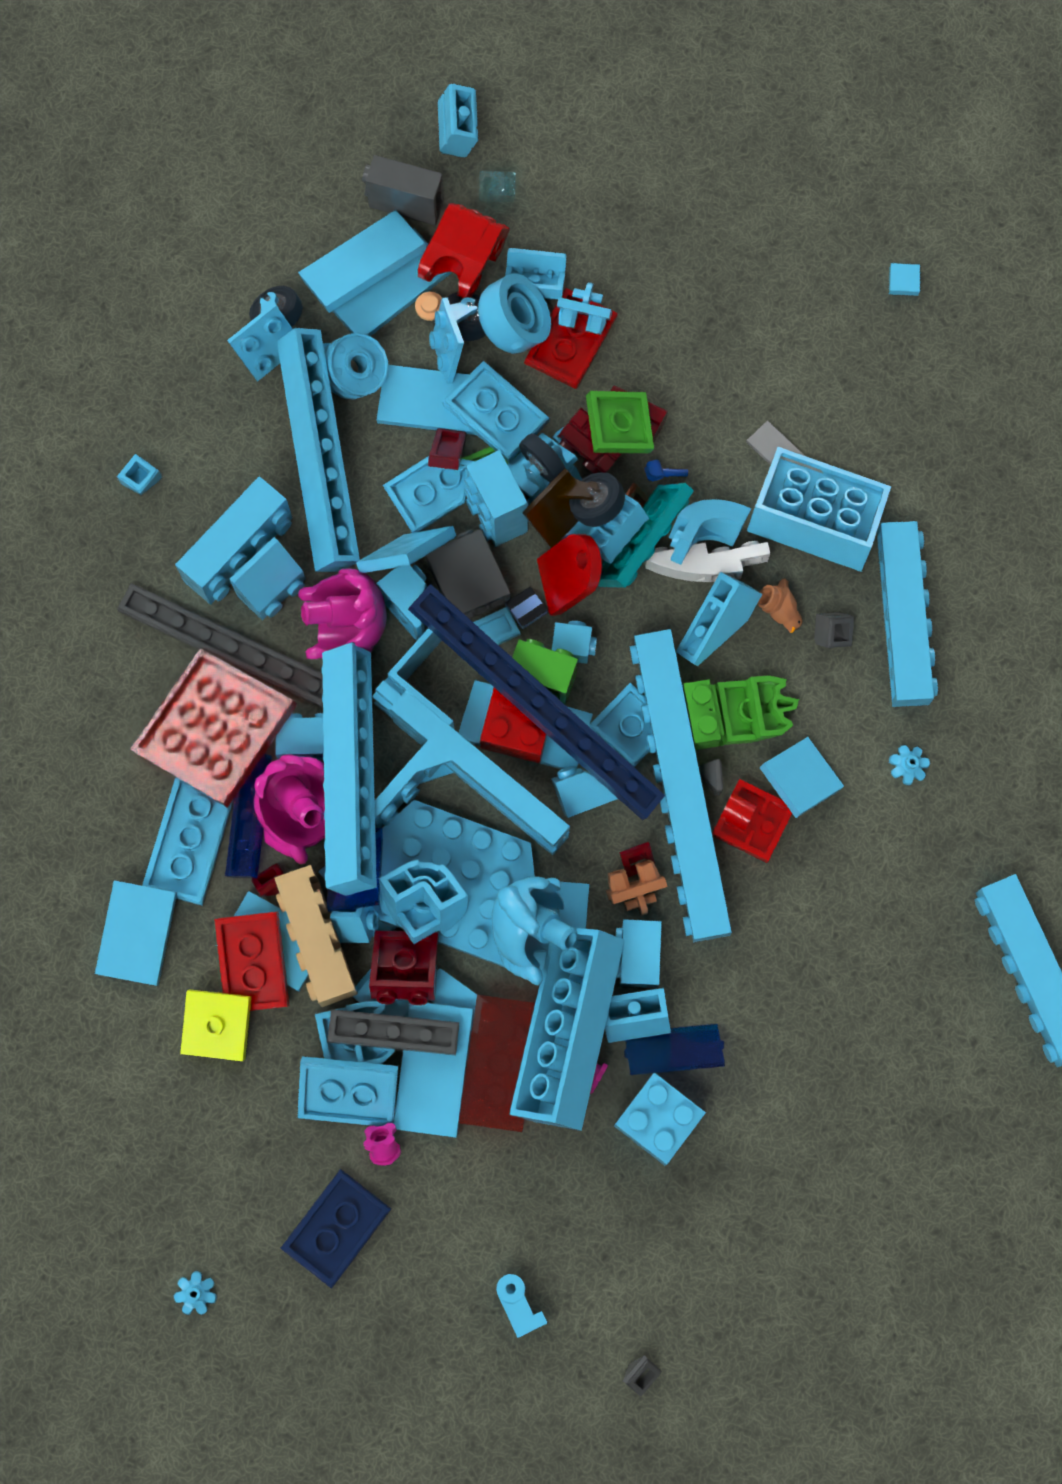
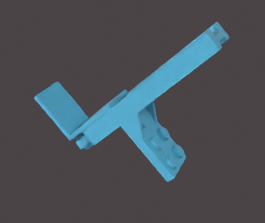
M428 628L387 674L388 678L381 682L372 696L375 700L374 704L392 718L398 727L422 746L375 799V828L380 830L383 825L388 826L399 814L396 810L403 802L409 804L420 791L417 788L419 784L455 773L551 855H554L568 839L570 826L455 731L453 720L406 682L442 641Z

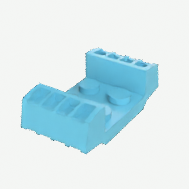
M572 465L568 471L574 478L582 480L578 470ZM600 491V493L594 494L593 497L598 500L606 499L607 493ZM625 494L623 508L613 520L597 527H589L578 521L562 539L571 534H587L591 536L599 548L601 559L611 564L649 517L637 501ZM530 497L527 500L528 506L534 501Z

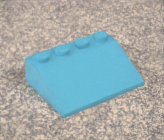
M777 447L747 532L862 572L872 548L891 486ZM783 456L820 469L823 473L783 460L780 457Z

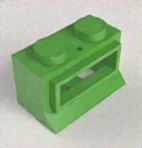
M710 679L684 683L683 692L684 697H686L695 750L724 746L722 740L724 730L715 684L711 685Z

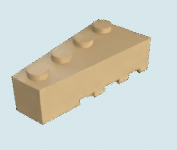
M308 865L275 877L274 879L279 890V894H276L281 911H286L290 923L286 924L292 942L297 941L300 952L296 953L301 971L307 970L311 981L306 983L311 1000H317L320 1006L324 1007L358 995L342 946L331 921V914L319 879L312 866Z

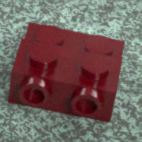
M375 930L369 983L371 999H376L377 1002L385 1005L393 1004L396 999H404L418 1006L425 1005L428 1000H435L438 932L413 944L405 931Z

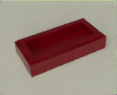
M438 428L429 454L428 466L458 470L465 447L466 432Z

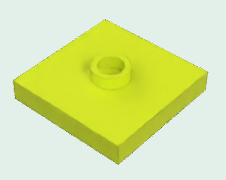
M187 990L181 1054L244 1061L246 1058L252 996Z

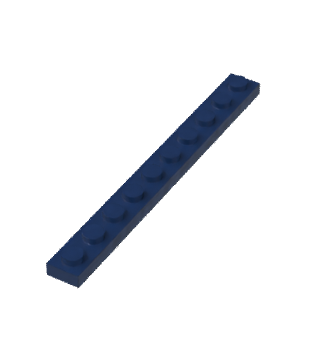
M431 584L408 608L415 617L641 820L646 819L665 797L657 787Z

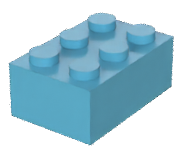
M500 450L467 465V477L464 478L467 487L465 489L467 499L465 500L473 516L478 514L481 522L479 528L482 530L486 541L492 540L495 547L528 532V520L522 514L528 507V502Z

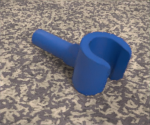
M660 460L649 461L646 464L647 467L644 468L649 481H657L669 476L688 477V469H662Z

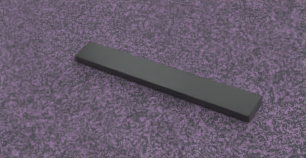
M130 584L117 608L118 612L323 708V675L321 672L137 585Z

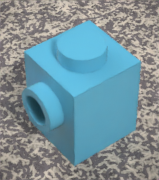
M569 621L568 624L555 622L552 650H567L574 655V658L578 659V663L587 664L588 655L595 656L597 637H591L592 627L586 626L584 622Z
M338 893L330 918L340 943H370L374 930H377L379 926V915L377 911H374L369 895L354 893L345 896Z

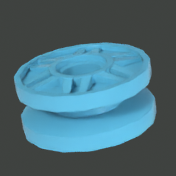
M356 332L334 340L324 351L331 391L341 398L358 399L376 392L384 384L388 375V359L383 347L371 336ZM351 360L356 362L358 372L352 369Z

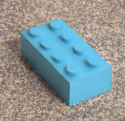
M259 476L175 564L183 581L210 605L215 600L221 601L230 590V578L277 534L282 536L292 524L290 520L293 517L287 499Z

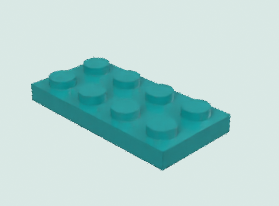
M686 483L658 485L648 501L642 507L649 519L644 522L639 531L634 534L630 542L624 546L611 564L606 561L602 562L599 587L625 588L633 583L638 575L637 570L643 562L651 558L655 552L654 546L660 538L669 533L672 528L671 523L677 514L688 506V499L694 492L691 487Z

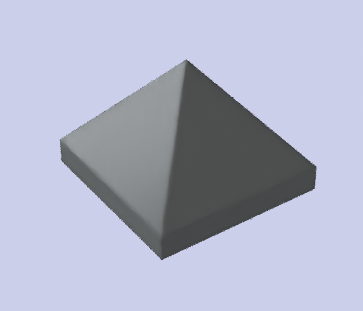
M644 1355L628 1365L623 1382L641 1397L662 1371ZM647 1369H650V1370L645 1374V1376L640 1380V1382L637 1384L636 1382H637V1381L639 1380V1378L644 1374V1372H645Z

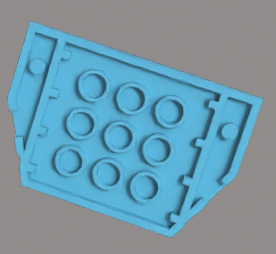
M413 800L388 826L385 825L375 834L377 887L358 893L369 895L374 911L378 912L379 921L404 930L401 925L397 926L386 907L380 890L379 878L417 859L419 862H431L439 866L443 864L453 874L468 895V906L465 914L452 928L442 935L439 930L436 931L439 937L438 943L504 967L501 961V952L495 944L492 933V910L497 894L502 887H507L521 879L535 877L531 843Z

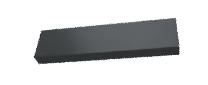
M331 1009L327 1042L456 1056L459 1022Z

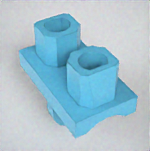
M588 282L585 290L574 288L572 297L583 299V302L558 298L557 307L560 309V326L575 328L577 315L580 313L589 316L585 331L599 335L602 334L606 321L611 320L612 311L611 309L590 305V301L602 303L603 294L593 292L594 283Z

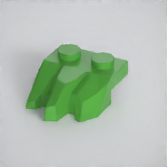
M756 676L744 681L717 682L715 684L724 730L723 745L758 742L783 735L793 726L792 721L784 717V713L797 709L799 699L780 694V690L786 687V679L774 676Z

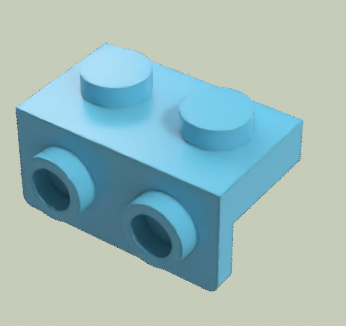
M509 248L505 276L510 273L523 275L537 286L545 299L562 298L567 255L564 253Z

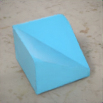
M135 454L118 474L117 478L123 486L142 495L159 482L162 476L158 469Z

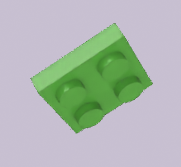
M590 391L586 395L594 453H651L654 450L646 392Z

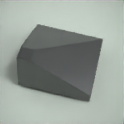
M713 760L699 765L700 776L713 794L720 796L723 791L721 761Z

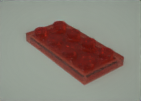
M477 995L459 1116L460 1124L523 1132L524 1119L509 1115L535 1003Z

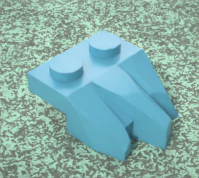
M364 1001L346 1005V1007L336 1010L381 1014L385 1011L386 1005L377 1001ZM331 1011L315 1014L324 1059L382 1064L395 1052L394 1049L328 1043Z

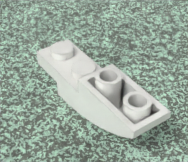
M750 541L742 544L740 548L729 549V547H719L708 554L706 543H695L690 548L681 565L670 560L674 549L668 550L667 547L655 548L654 554L644 563L646 569L675 579L715 582L720 572L735 579H741L743 567L768 562L770 550L768 542L759 544V541Z

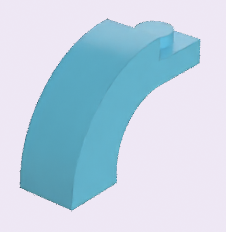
M715 499L702 500L686 506L677 516L668 537L672 539L670 546L675 548L670 560L681 565L690 548L695 543L703 540L719 541L733 547L751 508L735 502Z

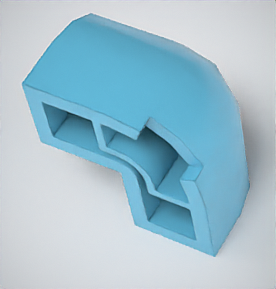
M417 859L379 878L380 890L386 907L397 926L401 925L413 944L438 930L442 935L452 928L467 910L468 895L453 874L443 864L439 866L431 862H419Z

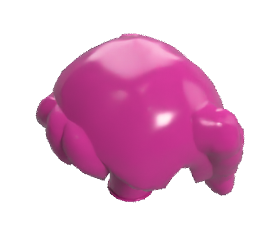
M341 569L337 575L330 576L313 587H304L298 592V597L304 601L301 607L302 621L306 626L318 624V643L306 650L307 659H322V652L351 642L371 652L380 640L385 630L387 612L384 596L377 583L368 574L359 573V570Z
M286 754L278 760L269 763L264 773L256 778L254 784L256 791L254 810L261 826L264 828L266 844L277 852L293 858L297 863L305 864L308 860L305 849L316 845L325 838L324 763L312 757H298Z

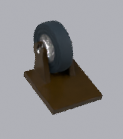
M564 468L522 514L546 544L552 548L578 521L589 527H597L613 520L623 508L625 492L619 481L611 474L595 473L582 480H578Z

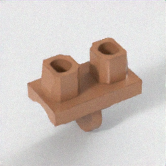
M651 860L635 865L639 880L630 883L624 869L608 873L610 889L606 890L608 899L612 900L613 904L634 898L624 902L626 910L638 908L641 916L648 914L647 904L657 902L654 893L643 895L668 887L665 877L659 874L654 862Z

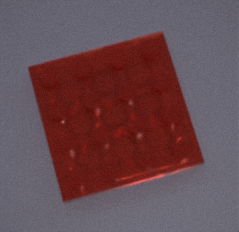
M199 649L130 750L228 808L296 708L297 703L275 689Z

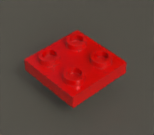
M739 779L712 832V836L768 863L792 812L782 799Z

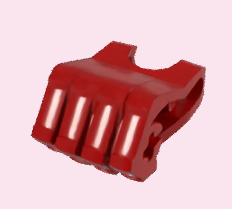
M450 203L421 257L418 266V277L431 282L438 274L453 272L459 279V292L457 296L472 298L481 283V273L488 259L496 262L503 249L510 228L504 224L496 223L497 221L490 216H483L477 210L467 209L463 205Z

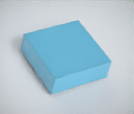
M891 263L889 267V294L918 296L920 293V265Z

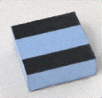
M531 586L505 603V606L508 607L510 613L522 629L548 613V610Z

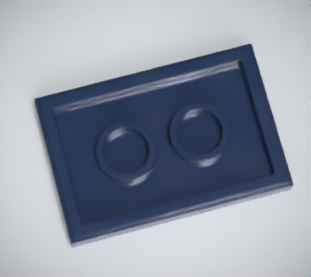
M340 1169L280 1249L332 1289L392 1208Z

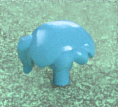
M528 877L516 881L507 887H502L497 894L492 910V933L495 944L501 952V961L504 967L515 976L529 980L534 985H540L543 981V976L539 968L541 964L535 959L533 954L535 952L548 951L549 942L560 947L562 951H566L575 943L577 937L575 927H570L561 922L559 909H564V902L558 893L561 888V882L556 878Z

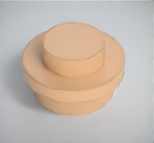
M430 291L419 295L415 302V310L418 316L427 321L435 320V312L439 311L442 297L438 293Z

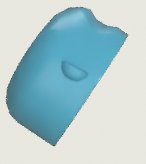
M510 273L488 285L481 293L478 303L479 321L486 336L499 349L512 354L522 353L545 341L549 336L551 317L547 303L537 286L525 276Z

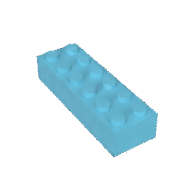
M576 928V941L568 950L562 951L560 947L549 942L542 972L543 981L539 985L509 1115L536 1123L582 1131L625 940L601 930Z

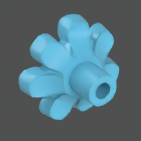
M906 745L900 746L898 748L899 755L893 754L889 757V763L896 765L891 770V775L894 778L903 776V783L905 785H911L914 777L922 781L926 776L922 769L929 767V759L920 757L922 749L919 747H914L910 751Z
M199 1271L192 1272L190 1281L185 1277L179 1279L178 1286L182 1291L174 1294V1300L176 1303H184L182 1312L190 1315L193 1309H196L198 1314H205L207 1312L206 1303L213 1304L217 1300V1295L210 1292V1289L214 1286V1281L211 1278L202 1281V1274ZM193 1291L197 1293L196 1297L192 1296Z

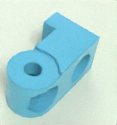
M508 1274L500 1278L497 1283V1294L517 1338L547 1324L542 1311L535 1315L533 1314L524 1295L525 1284L520 1277Z

